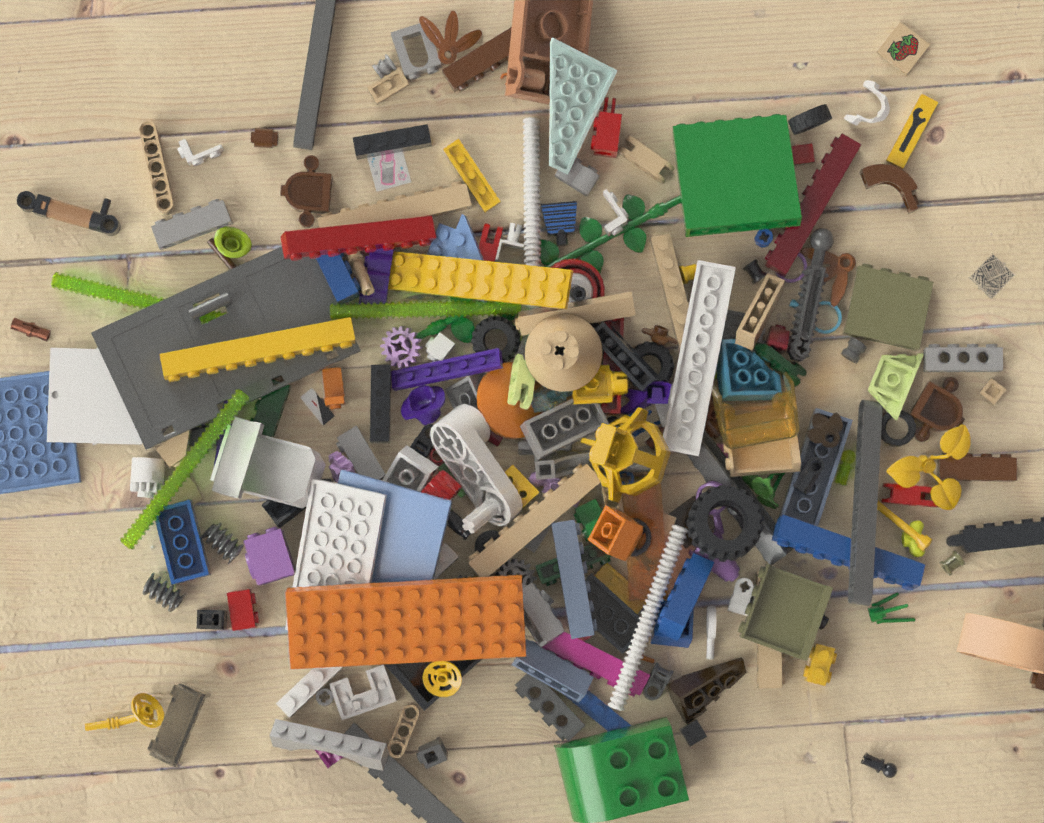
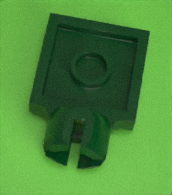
M756 343L753 349L755 354L763 361L769 362L768 366L776 372L780 371L782 379L787 384L796 387L801 383V379L797 375L806 376L807 370L795 361L790 363L769 345Z

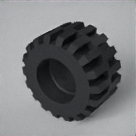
M492 316L483 319L477 324L472 333L471 343L473 344V350L476 353L490 350L485 344V336L492 329H500L507 336V345L501 350L502 362L505 363L512 359L518 352L521 343L520 333L516 330V326L505 317Z
M649 341L638 344L634 350L641 357L652 355L658 358L661 363V370L658 373L660 377L654 382L663 381L667 383L674 369L673 356H671L668 348L666 349L664 345Z

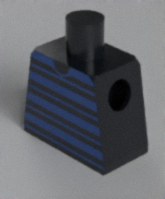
M577 201L541 204V213L547 235L556 236L557 246H567V235L575 234Z

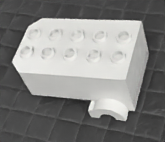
M234 417L232 426L227 425L210 479L214 482L212 491L238 499L242 498L243 493L302 509L306 507L311 479H321L325 468V463L320 453L307 446L261 435L264 428L263 424Z

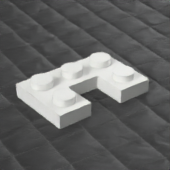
M384 665L366 671L372 688L369 691L354 695L348 677L329 684L341 720L397 701Z

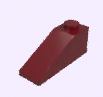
M771 325L765 344L782 355L788 347L790 331L786 330V327L783 325Z

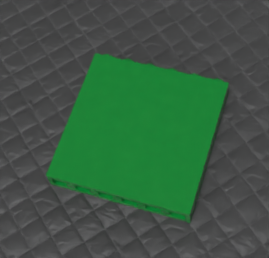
M773 114L767 117L754 116L747 119L735 118L733 120H716L707 123L700 121L695 124L680 123L672 127L686 237L801 225L802 216L786 115Z

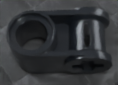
M432 424L424 426L410 446V448L425 458L428 457L433 449L431 438L426 437V430L432 428Z

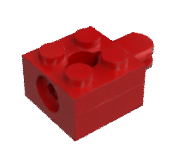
M605 96L603 111H599V116H596L594 119L593 131H596V135H592L590 150H594L593 155L616 158L622 114L615 113L616 98H612L611 112H607L609 97Z

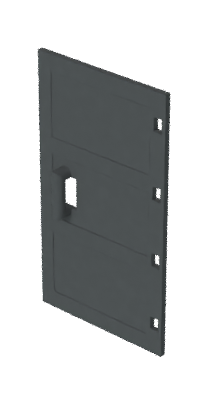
M282 246L91 332L146 450L361 352L355 340V344H352V347L342 349L339 346L334 347L329 352H322V350L314 351V354L309 356L298 354L295 355V358L287 360L277 358L275 362H257V365L252 367L241 365L238 366V369L231 371L220 369L215 374H207L205 372L200 373V376L195 378L184 376L174 382L164 379L159 355L161 353L345 318L317 259H310L309 256L302 257L301 260L291 261V258L284 259ZM216 294L220 295L198 306L193 307L194 304L199 303L205 299H208ZM221 307H226L227 314L201 324L199 317ZM336 351L339 356L328 361L326 355ZM282 375L285 381L273 386L272 380ZM228 401L230 406L218 411L217 405ZM173 426L175 431L164 436L162 430Z

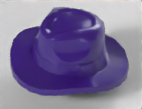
M422 385L412 390L401 406L402 417L405 420L415 418L424 426L436 422L441 415L440 409L446 399L443 388Z

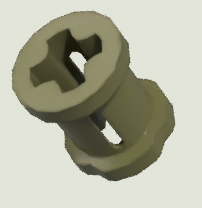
M953 551V555L945 561L939 562L949 576L960 565H965L964 560L956 551Z

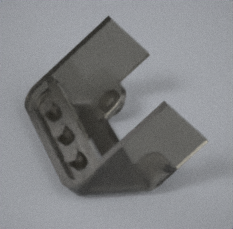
M179 682L178 685L173 686L170 693L172 699L155 740H151L147 749L150 751V756L175 768L182 766L183 762L180 760L205 699L211 696V693L184 682Z

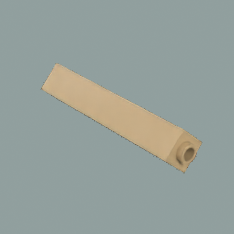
M626 292L580 302H570L567 309L542 307L518 312V318H515L516 330H520L522 336L530 334L533 328L542 320L557 314L575 315L588 323L634 316L636 313L632 292Z

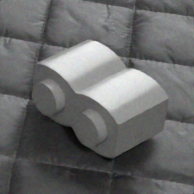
M576 157L568 175L558 170L555 177L588 197L599 179L598 170L590 165L588 167L581 164L582 161Z

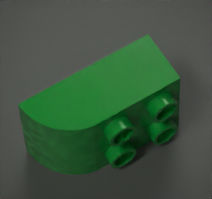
M667 717L554 745L574 822H604L689 801L671 724Z

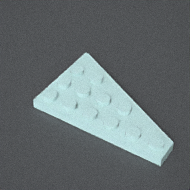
M551 38L549 166L568 175L618 70L554 38Z

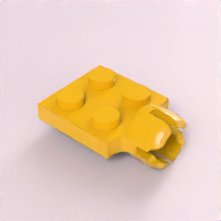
M600 365L598 372L589 383L572 391L573 404L612 402L614 395L628 393V380L626 378L628 376L623 371H611L609 365Z

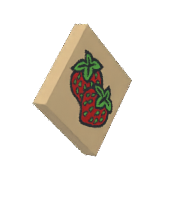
M899 22L876 53L907 75L930 44Z

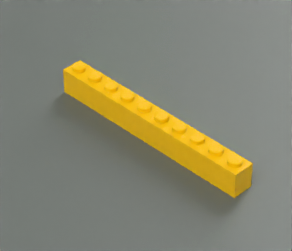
M351 317L161 353L159 355L164 379L174 382L184 376L195 378L200 376V373L215 374L220 369L231 371L238 369V366L241 365L252 367L257 365V362H275L277 358L287 360L295 358V355L298 354L309 356L314 354V351L322 350V352H329L334 347L339 346L342 349L352 347V344H355V335Z

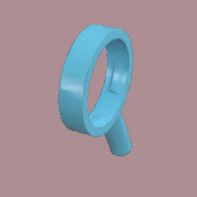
M792 299L789 306L795 308L799 303ZM829 301L819 302L821 305L831 306ZM838 306L833 307L838 315V322L835 327L830 330H821L816 327L813 330L820 334L834 332L840 326L842 314Z

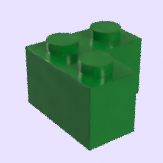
M596 498L574 509L576 513L573 516L577 523L582 524L584 530L581 532L586 542L589 541L588 538L602 513Z

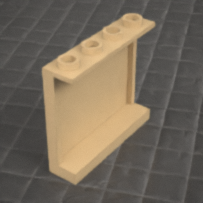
M784 395V400L779 402L726 406V401H723L721 408L723 412L720 414V419H723L724 424L721 425L722 436L726 437V441H723L724 453H728L725 464L726 470H730V477L800 471L801 458L792 395Z

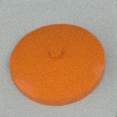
M513 362L503 363L502 369L488 371L481 379L477 390V407L488 423L490 430L495 434L508 439H520L525 437L520 426L525 421L549 410V393L546 387L535 380L533 399L527 410L520 408L519 400L516 405L508 404Z

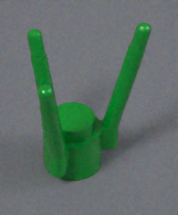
M898 592L879 602L872 603V607L868 608L872 623L915 622V618L883 619L886 617V613L909 606L908 604H903L887 609L881 606L899 596Z

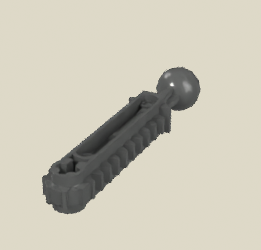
M825 228L816 229L810 237V244L814 249L811 266L806 267V270L802 271L805 276L801 278L803 284L800 285V288L802 290L798 292L800 299L796 301L799 304L795 307L797 313L793 315L795 317V321L792 322L794 327L790 329L792 336H789L791 341L788 343V350L786 352L791 360L798 362L809 357L811 351L809 346L813 343L811 337L815 335L813 329H816L814 323L818 321L816 315L819 314V311L817 309L821 307V304H819V300L822 299L820 294L824 292L822 286L826 285L823 280L829 276L825 273L826 268L822 266L825 252L834 244V236L831 231Z

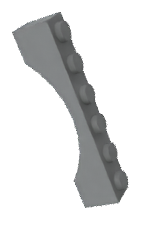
M638 446V450L650 452L649 446ZM590 450L552 453L538 461L534 455L536 480L553 479L572 474V470L579 464L583 466L588 464L595 471L589 460ZM628 466L627 468L621 470V471L632 472V473H633V472H646V471H643V470L631 469L629 466Z
M275 719L270 733L273 747L287 750L312 749L325 751L348 758L364 767L381 771L384 770L389 755L387 744L278 719Z

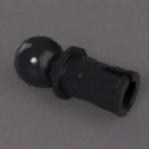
M865 753L863 756L864 760H861V764L875 769L877 773L882 771L883 775L888 778H893L897 774L896 765L893 763L884 764L885 759L883 758L880 760Z

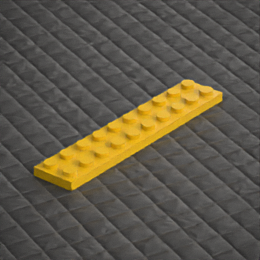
M393 251L388 290L567 309L573 271Z

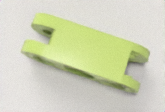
M518 353L512 364L507 402L508 404L516 405L519 400L520 408L527 410L533 399L535 378L531 375L523 355Z

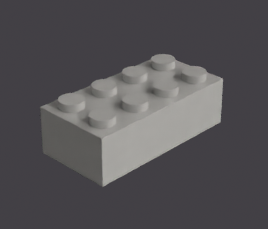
M573 399L525 421L520 428L538 461L582 438L596 433L602 423L607 425L609 423L599 403L573 404Z

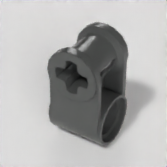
M656 662L643 690L645 698L651 701L658 699L674 671H668ZM650 686L657 688L658 693L655 697H650L647 693Z

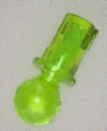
M850 449L843 451L841 455L843 464H838L839 471L834 482L842 486H847L850 471L853 470L850 464L856 460L855 452Z

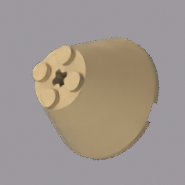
M557 314L547 317L533 328L526 342L525 360L531 375L544 387L555 391H573L589 383L598 372L602 360V344L597 332L587 321L575 315ZM565 347L563 350L564 355L558 354L559 349Z

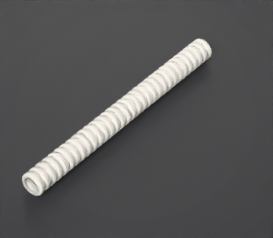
M528 117L523 119L525 124L523 125V129H525L523 131V135H525L523 137L525 141L523 143L525 147L523 149V152H525L523 154V158H525L523 160L525 164L523 166L525 170L523 172L525 176L523 178V181H525L523 184L525 195L523 197L525 199L524 216L526 217L524 218V222H526L524 224V228H526L524 230V234H526L524 236L526 240L524 242L526 246L524 248V251H526L524 253V257H526L524 263L529 266L541 267L539 265L541 263V259H539L541 257V253H539L541 251V247H539L541 245L539 241L541 239L539 235L541 233L539 229L541 227V224H539L541 218H539L541 215L539 204L541 202L539 200L540 177H538L540 175V171H538L540 169L538 165L540 164L538 159L540 158V154H538L540 152V148H538L540 146V142H538L540 140L538 136L540 134L538 130L540 129V125H538L540 119Z
M675 524L672 525L673 530L670 531L671 535L667 538L669 539L665 544L667 547L663 549L665 551L661 555L663 558L659 560L661 563L657 566L659 569L655 572L657 574L656 577H653L654 582L651 583L653 586L649 588L648 600L645 599L646 605H643L644 611H641L640 622H637L638 628H635L634 639H631L630 642L632 644L628 647L630 650L626 652L628 655L624 658L626 660L622 664L624 667L620 669L622 671L618 675L620 678L616 680L617 686L615 685V691H612L611 703H608L609 707L619 711L625 710L623 708L627 704L625 701L629 699L628 693L630 694V688H633L632 682H635L634 676H637L636 671H639L640 659H643L644 648L648 646L646 643L649 642L648 637L651 636L650 632L654 629L652 627L656 623L654 620L658 618L656 615L660 612L658 610L659 607H662L661 601H664L662 598L666 595L664 592L668 590L667 584H670L669 579H672L671 573H674L673 567H676L675 562H678L677 556H680L679 551L682 550L683 539H686L685 534L688 530Z

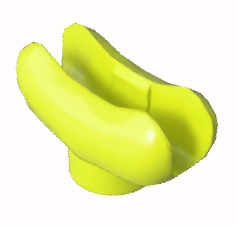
M920 520L912 521L909 526L921 535L924 524ZM902 532V546L909 547V552L913 557H922L925 551L920 550L915 543L916 541L906 532Z

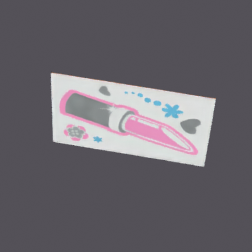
M403 152L367 158L376 192L411 183Z

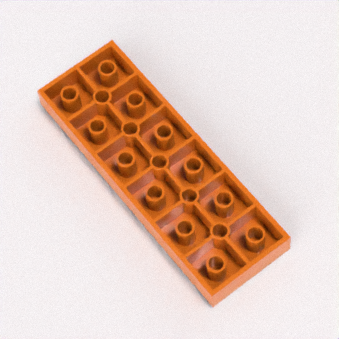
M522 575L287 588L285 592L290 669L526 657Z

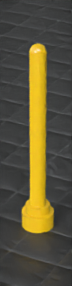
M878 501L877 510L916 541L917 547L924 552L933 539L928 535H920Z

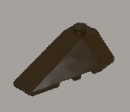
M740 657L681 676L667 685L670 698L686 724L707 711L705 708L713 700L716 702L720 698L718 695L725 688H731L747 673L744 660Z

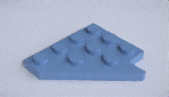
M461 215L456 229L439 223L436 230V238L431 243L427 255L484 261L467 216Z

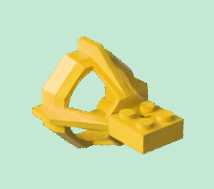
M638 407L631 417L624 415L608 425L602 423L601 427H598L596 431L595 441L586 438L581 440V443L592 446L589 460L602 486L608 488L609 500L620 503L623 493L637 496L662 482L671 454L658 426L646 421L649 412L643 408ZM640 427L644 428L654 441L656 456L638 450V446L631 433ZM633 463L651 468L650 472L642 480L633 484L622 485L619 471ZM599 465L605 469L607 478L602 474Z

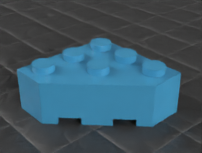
M722 339L716 367L720 401L775 400L782 395L780 375L769 369L758 355L743 346L735 344L736 339Z

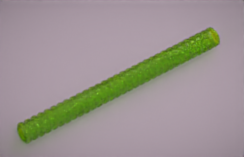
M59 272L53 274L51 286L54 289L58 287V290H69L71 293L75 291L76 294L81 293L83 296L87 294V297H98L100 300L104 298L105 301H116L117 304L121 302L122 305L127 304L129 307L133 305L134 308L138 306L139 309L149 307L164 300L161 296L160 298L157 295L153 297L152 294L146 295L144 292L140 294V291H129L128 288L124 290L122 287L117 288L115 285L111 287V284H100L98 281L94 283L93 280L88 281L86 278L82 280L81 277H71L69 274L65 276L64 273L59 274ZM215 310L199 317L200 322L205 324L227 314V312L221 313L220 310L218 312Z
M440 300L439 302L433 301V303H430V301H427V303H424V301H421V303H418V301H415V303H412V301H409V303L397 301V303L391 302V304H388V302H385V304H382V302H379V304H376V302H373V304H370V302H367V304L355 302V304L349 303L348 305L346 303H343V305L331 303L330 318L331 320H334V318L338 320L351 317V320L352 318L358 320V318L364 319V317H367V319H370V317H373V319H376V317L380 319L382 317L386 319L388 317L392 319L397 317L400 319V317L406 318L407 316L409 318L413 316L415 318L419 316L422 318L425 316L428 318L431 316L442 318L443 316L448 317L450 315L451 317L455 315L457 317L461 315L463 317L467 315L470 317L473 315L476 317L487 315L489 317L490 315L496 316L497 314L499 316L503 314L505 316H508V314L514 316V314H517L518 316V312L522 311L521 304L494 301L478 302V300H475V302H472V300H469V302H466V300H463V302H460V300H457V302H454V300L442 302Z
M240 389L235 390L236 393L231 395L232 398L227 400L228 403L224 404L225 407L220 409L221 412L216 414V418H213V423L210 422L209 428H205L206 432H202V437H198L199 441L194 443V447L191 446V451H188L187 456L183 457L184 460L179 462L180 465L175 467L176 470H173L172 475L168 476L169 479L164 481L165 485H161V490H157L158 494H154V499H150V504L146 505L147 508L142 510L143 513L138 515L139 518H136L135 523L131 524L132 527L128 528V532H125L124 537L120 538L123 545L129 549H135L134 545H138V540H142V535L146 534L145 531L150 529L149 526L154 524L153 521H156L157 516L161 515L160 512L165 510L164 507H167L168 502L172 501L171 498L175 497V493L180 491L179 487H183L182 483H186V478H190V473L194 472L193 469L198 467L197 464L202 462L201 459H204L205 454L209 453L208 450L213 448L212 445L217 443V439H220V434H224V429H228L227 425H231V420H235L234 416H238V411H242V406H245V402L250 400L247 394Z

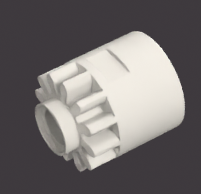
M133 457L130 491L138 492L137 497L155 498V493H163L164 459Z

